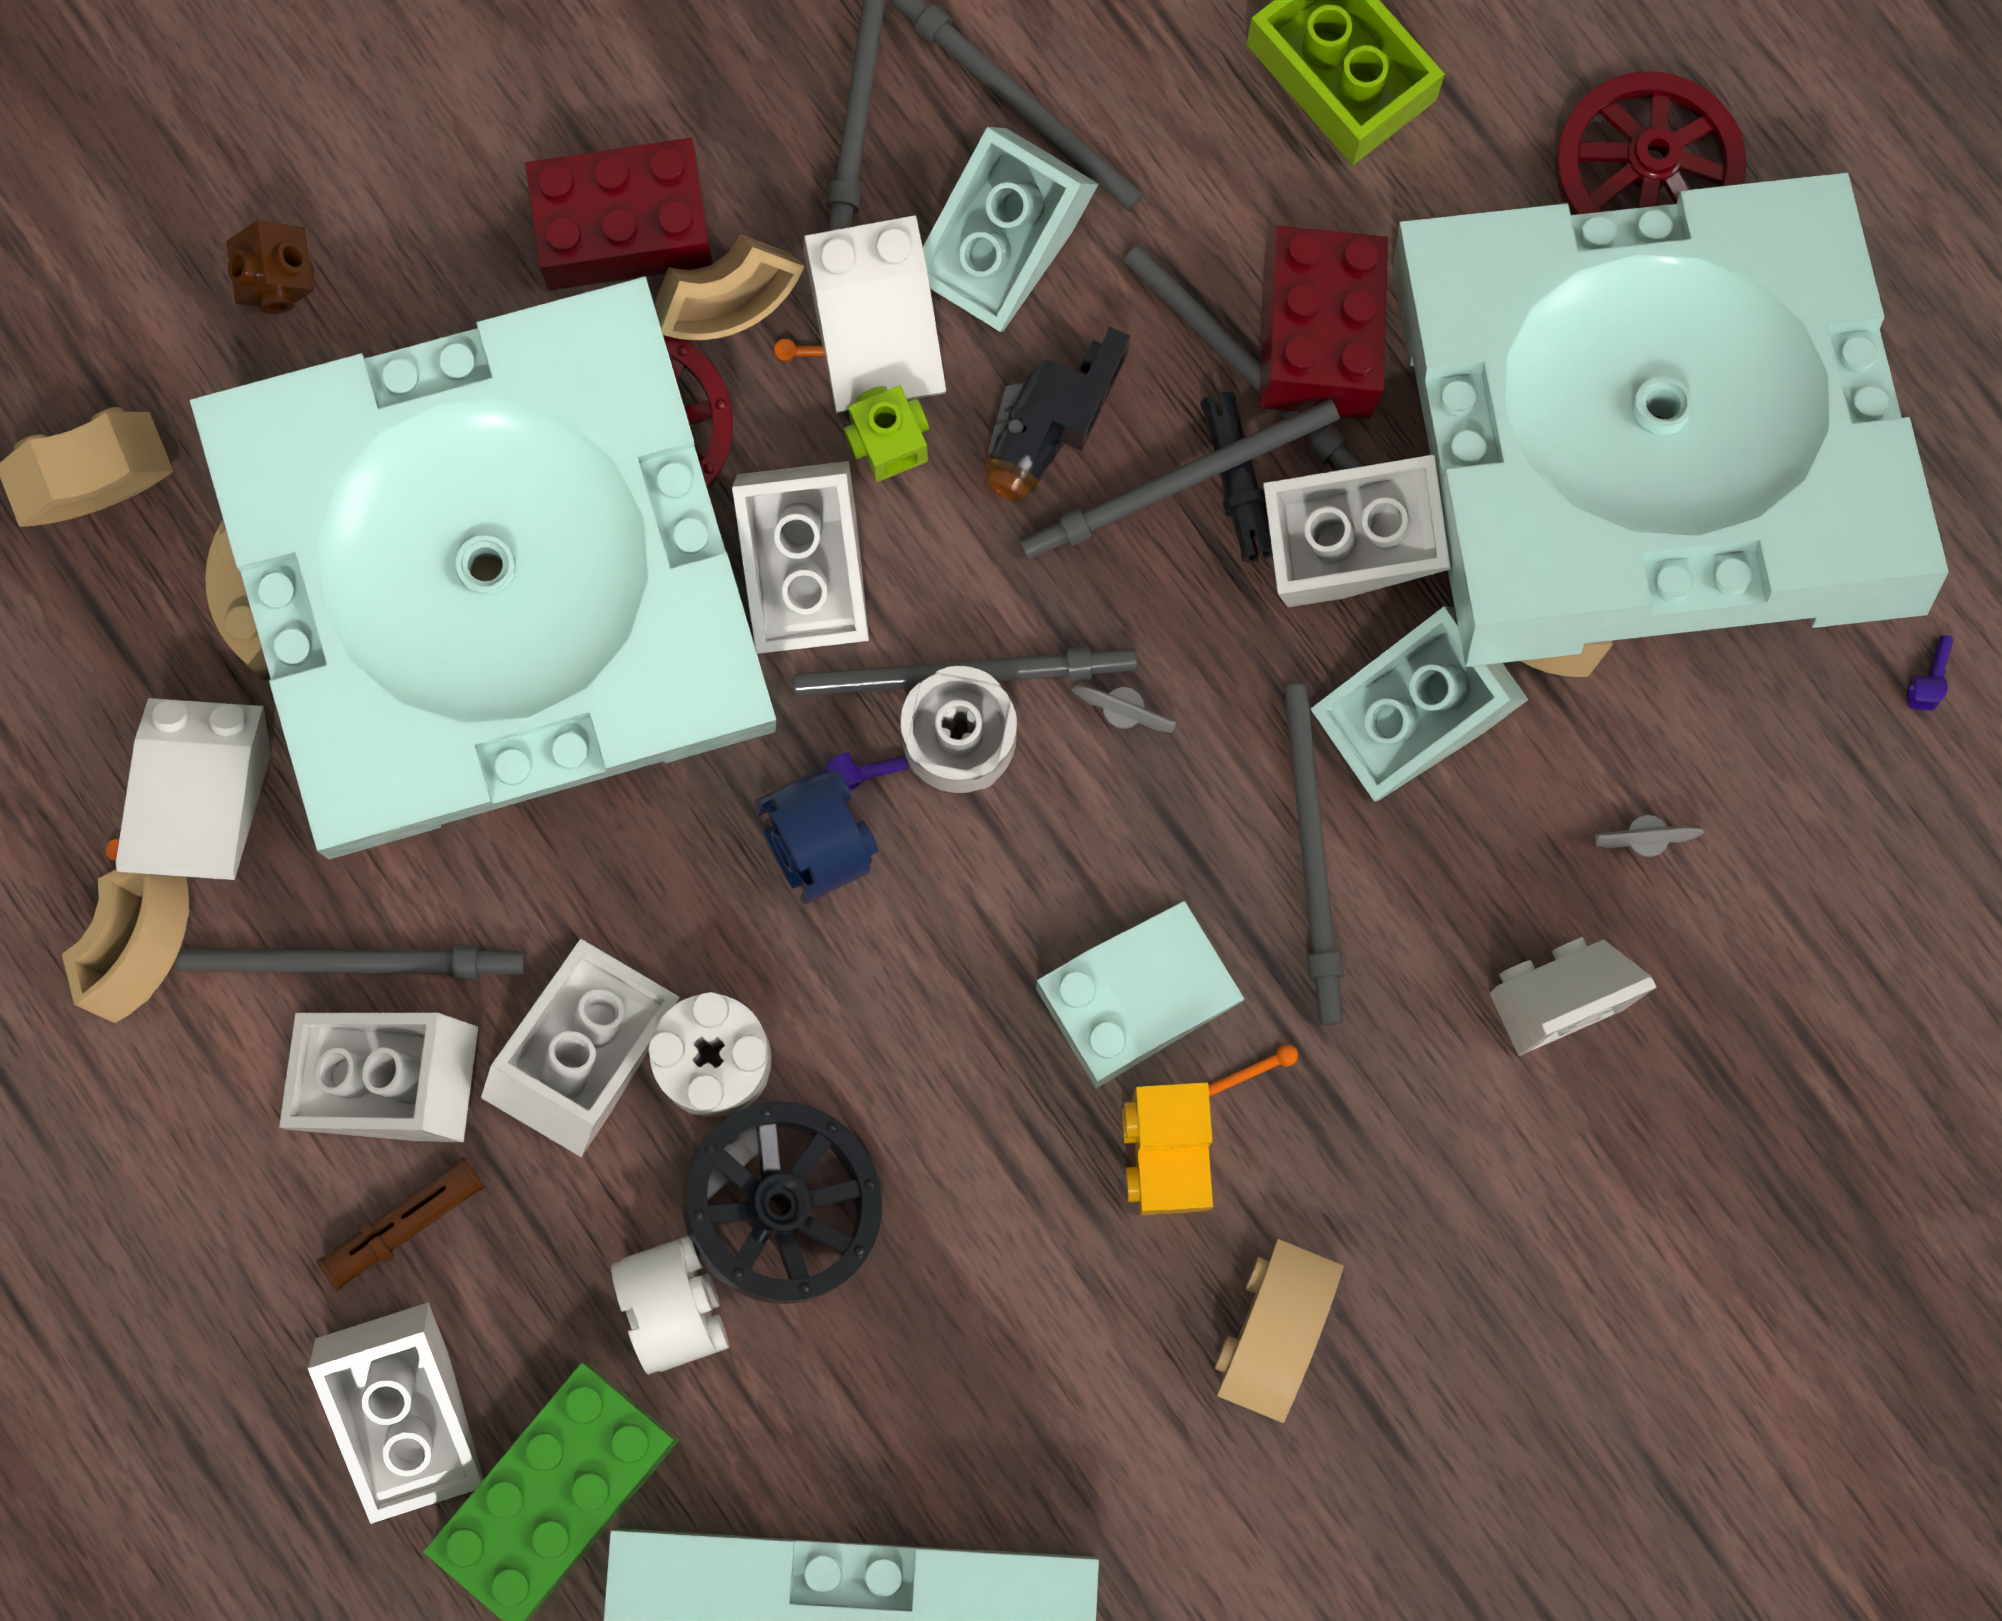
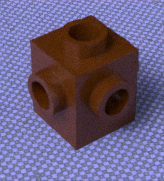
M256 220L226 241L229 256L228 274L233 283L235 304L259 307V310L266 314H279L291 310L295 302L314 291V270L309 259L305 227Z

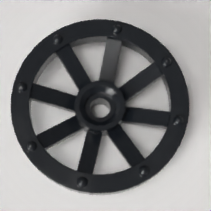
M768 1102L753 1105L734 1113L718 1124L704 1138L692 1156L686 1171L682 1192V1210L687 1234L693 1242L697 1255L717 1279L734 1291L751 1299L774 1304H793L813 1300L829 1293L848 1280L862 1266L878 1236L882 1215V1195L879 1179L871 1158L860 1141L847 1127L830 1115L810 1106L792 1102ZM776 1127L793 1128L814 1136L788 1174L781 1173ZM755 1129L762 1182L757 1180L724 1149L735 1138ZM830 1148L845 1166L851 1181L808 1191L804 1182L827 1149ZM713 1167L748 1198L747 1202L708 1206V1183ZM856 1199V1222L851 1237L809 1216L812 1209ZM769 1200H775L781 1204L783 1209L782 1216L773 1214L769 1208ZM750 1221L753 1228L736 1258H734L719 1240L713 1225ZM793 1231L841 1256L826 1270L809 1276ZM769 1237H774L788 1279L771 1278L751 1270Z

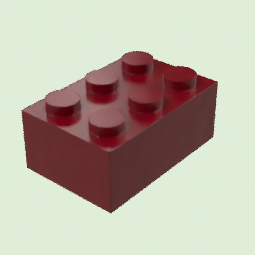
M692 137L525 162L539 265L549 291L664 274L667 272L668 267L691 270L713 264L699 167Z
M1277 225L1265 255L1259 408L1302 412L1331 398L1339 416L1371 418L1384 391L1388 265L1387 236Z

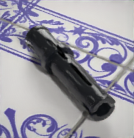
M1233 392L1218 393L1223 411L1222 416L1219 414L1213 395L1204 398L1200 402L1214 451L1245 437L1236 405V396ZM1251 460L1220 473L1227 496L1223 501L1226 516L1233 519L1241 550V559L1243 562L1248 563L1259 561L1254 544V538L1256 537L1264 559L1273 556L1269 523L1264 510L1266 507L1265 492L1258 488L1255 471Z

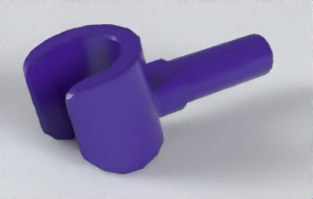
M1941 635L1939 637L1928 677L1918 675L1911 677L1907 692V705L1909 708L1934 710L1947 694L1948 683L1944 675L1954 641L1951 636Z
M847 752L829 760L823 772L827 774L837 770L843 777L850 792L864 781L870 780L873 777L908 770L905 756L875 763H867L857 767L850 753Z

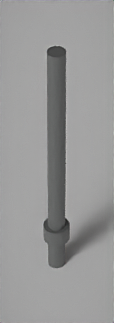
M886 0L863 1L836 180L829 184L826 202L827 208L831 210L828 231L851 227L852 216L859 211L862 187L858 185V177Z
M890 0L916 23L914 26L916 32L930 44L936 42L940 44L1124 208L1131 211L1140 202L1143 194L958 32L951 25L953 19L936 4L929 6L923 0Z
M1139 245L1135 246L1126 255L1124 262L1251 386L1260 392L1261 363ZM1277 410L1284 418L1300 413ZM1332 424L1304 435L1311 443L1308 449L1324 464L1330 461L1338 470L1367 466L1346 446L1348 439Z
M1330 398L1084 511L1079 506L1059 515V522L1020 539V542L1029 560L1068 542L1075 546L1093 538L1092 531L1339 420L1338 411Z
M1089 646L1066 648V654L794 674L796 697L914 688L919 682L921 683L927 677L935 674L936 671L950 666H967L982 670L990 674L997 682L1068 676L1069 682L1092 680V674L1137 671L1135 648L1090 652Z
M1291 684L1284 687L1312 945V955L1307 956L1309 980L1316 982L1320 1025H1338L1343 1023L1339 978L1344 977L1342 953L1335 951L1307 685Z
M455 945L453 951L180 948L176 957L178 971L453 974L455 980H479L481 974H525L527 966L525 951H481L480 945Z

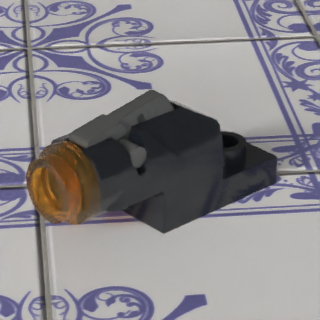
M1109 327L1102 344L1093 340L1080 368V371L1087 374V376L1061 364L1044 360L1029 374L1025 383L1009 385L1005 388L988 448L989 459L984 466L987 475L983 483L989 490L1005 499L1022 503L1025 501L1028 493L1036 491L1043 473L1064 445L1063 443L1081 451L1083 450L1129 352L1130 335Z

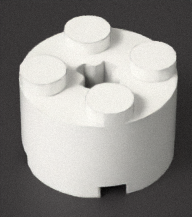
M950 666L936 671L935 674L927 677L921 683L919 682L910 691L901 712V734L905 756L912 771L927 784L939 790L952 793H967L990 787L1003 774L1012 760L1016 747L1017 717L1008 694L990 674L973 667ZM957 721L967 722L969 733H964L960 740L952 739L948 729H954Z
M713 992L686 998L671 1007L655 1027L648 1048L652 1072L665 1094L686 1112L704 1117L729 1116L749 1107L765 1089L771 1069L769 1039L757 1017L739 1001ZM709 1045L713 1049L720 1045L724 1046L719 1052L723 1059V1063L719 1067L714 1068L709 1063L698 1067L703 1060L700 1050L704 1046Z
M689 1236L627 1256L622 1261L611 1265L618 1303L621 1312L626 1311L632 1329L628 1331L631 1342L644 1371L648 1375L729 1349V1341L720 1316H711L710 1312L720 1306L714 1283L709 1273L698 1276L696 1270L703 1268V1265Z

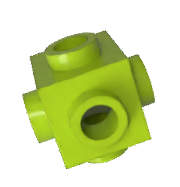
M901 385L887 390L886 386L874 387L860 394L855 400L856 403L848 406L851 425L843 428L845 437L856 460L865 456L876 483L928 462L927 444L922 435L923 432L929 430L927 419L917 398L909 402L907 401Z

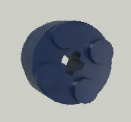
M820 769L815 770L755 800L757 816L759 817L768 812L773 826L763 831L769 848L791 888L794 889L802 884L805 887L800 897L801 901L805 904L869 874L870 863H872L871 855L878 852L877 844L867 824L864 821L855 823L846 805L847 802L851 801L849 789L837 770L827 774Z

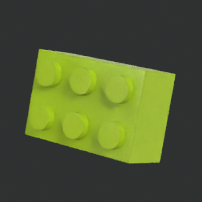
M1274 0L1251 18L1246 44L1248 48L1352 166L1437 101L1445 73L1380 0Z

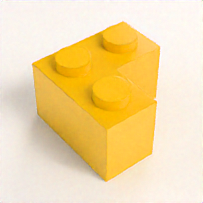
M1208 1082L1136 1087L1132 1102H1124V1108H1122L1124 1144L1135 1143L1136 1166L1126 1167L1128 1202H1139V1215L1210 1211L1213 1208L1209 1147L1212 1144Z

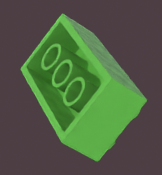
M582 1362L423 1553L502 1621H531L680 1440L595 1367Z

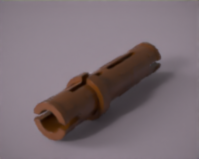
M463 1157L457 1164L421 1189L415 1191L411 1196L374 1222H371L369 1219L363 1221L358 1225L360 1231L324 1257L318 1258L316 1262L331 1285L339 1291L346 1283L379 1260L387 1263L394 1258L393 1250L429 1225L435 1223L443 1215L479 1190L482 1191L485 1186L468 1161Z

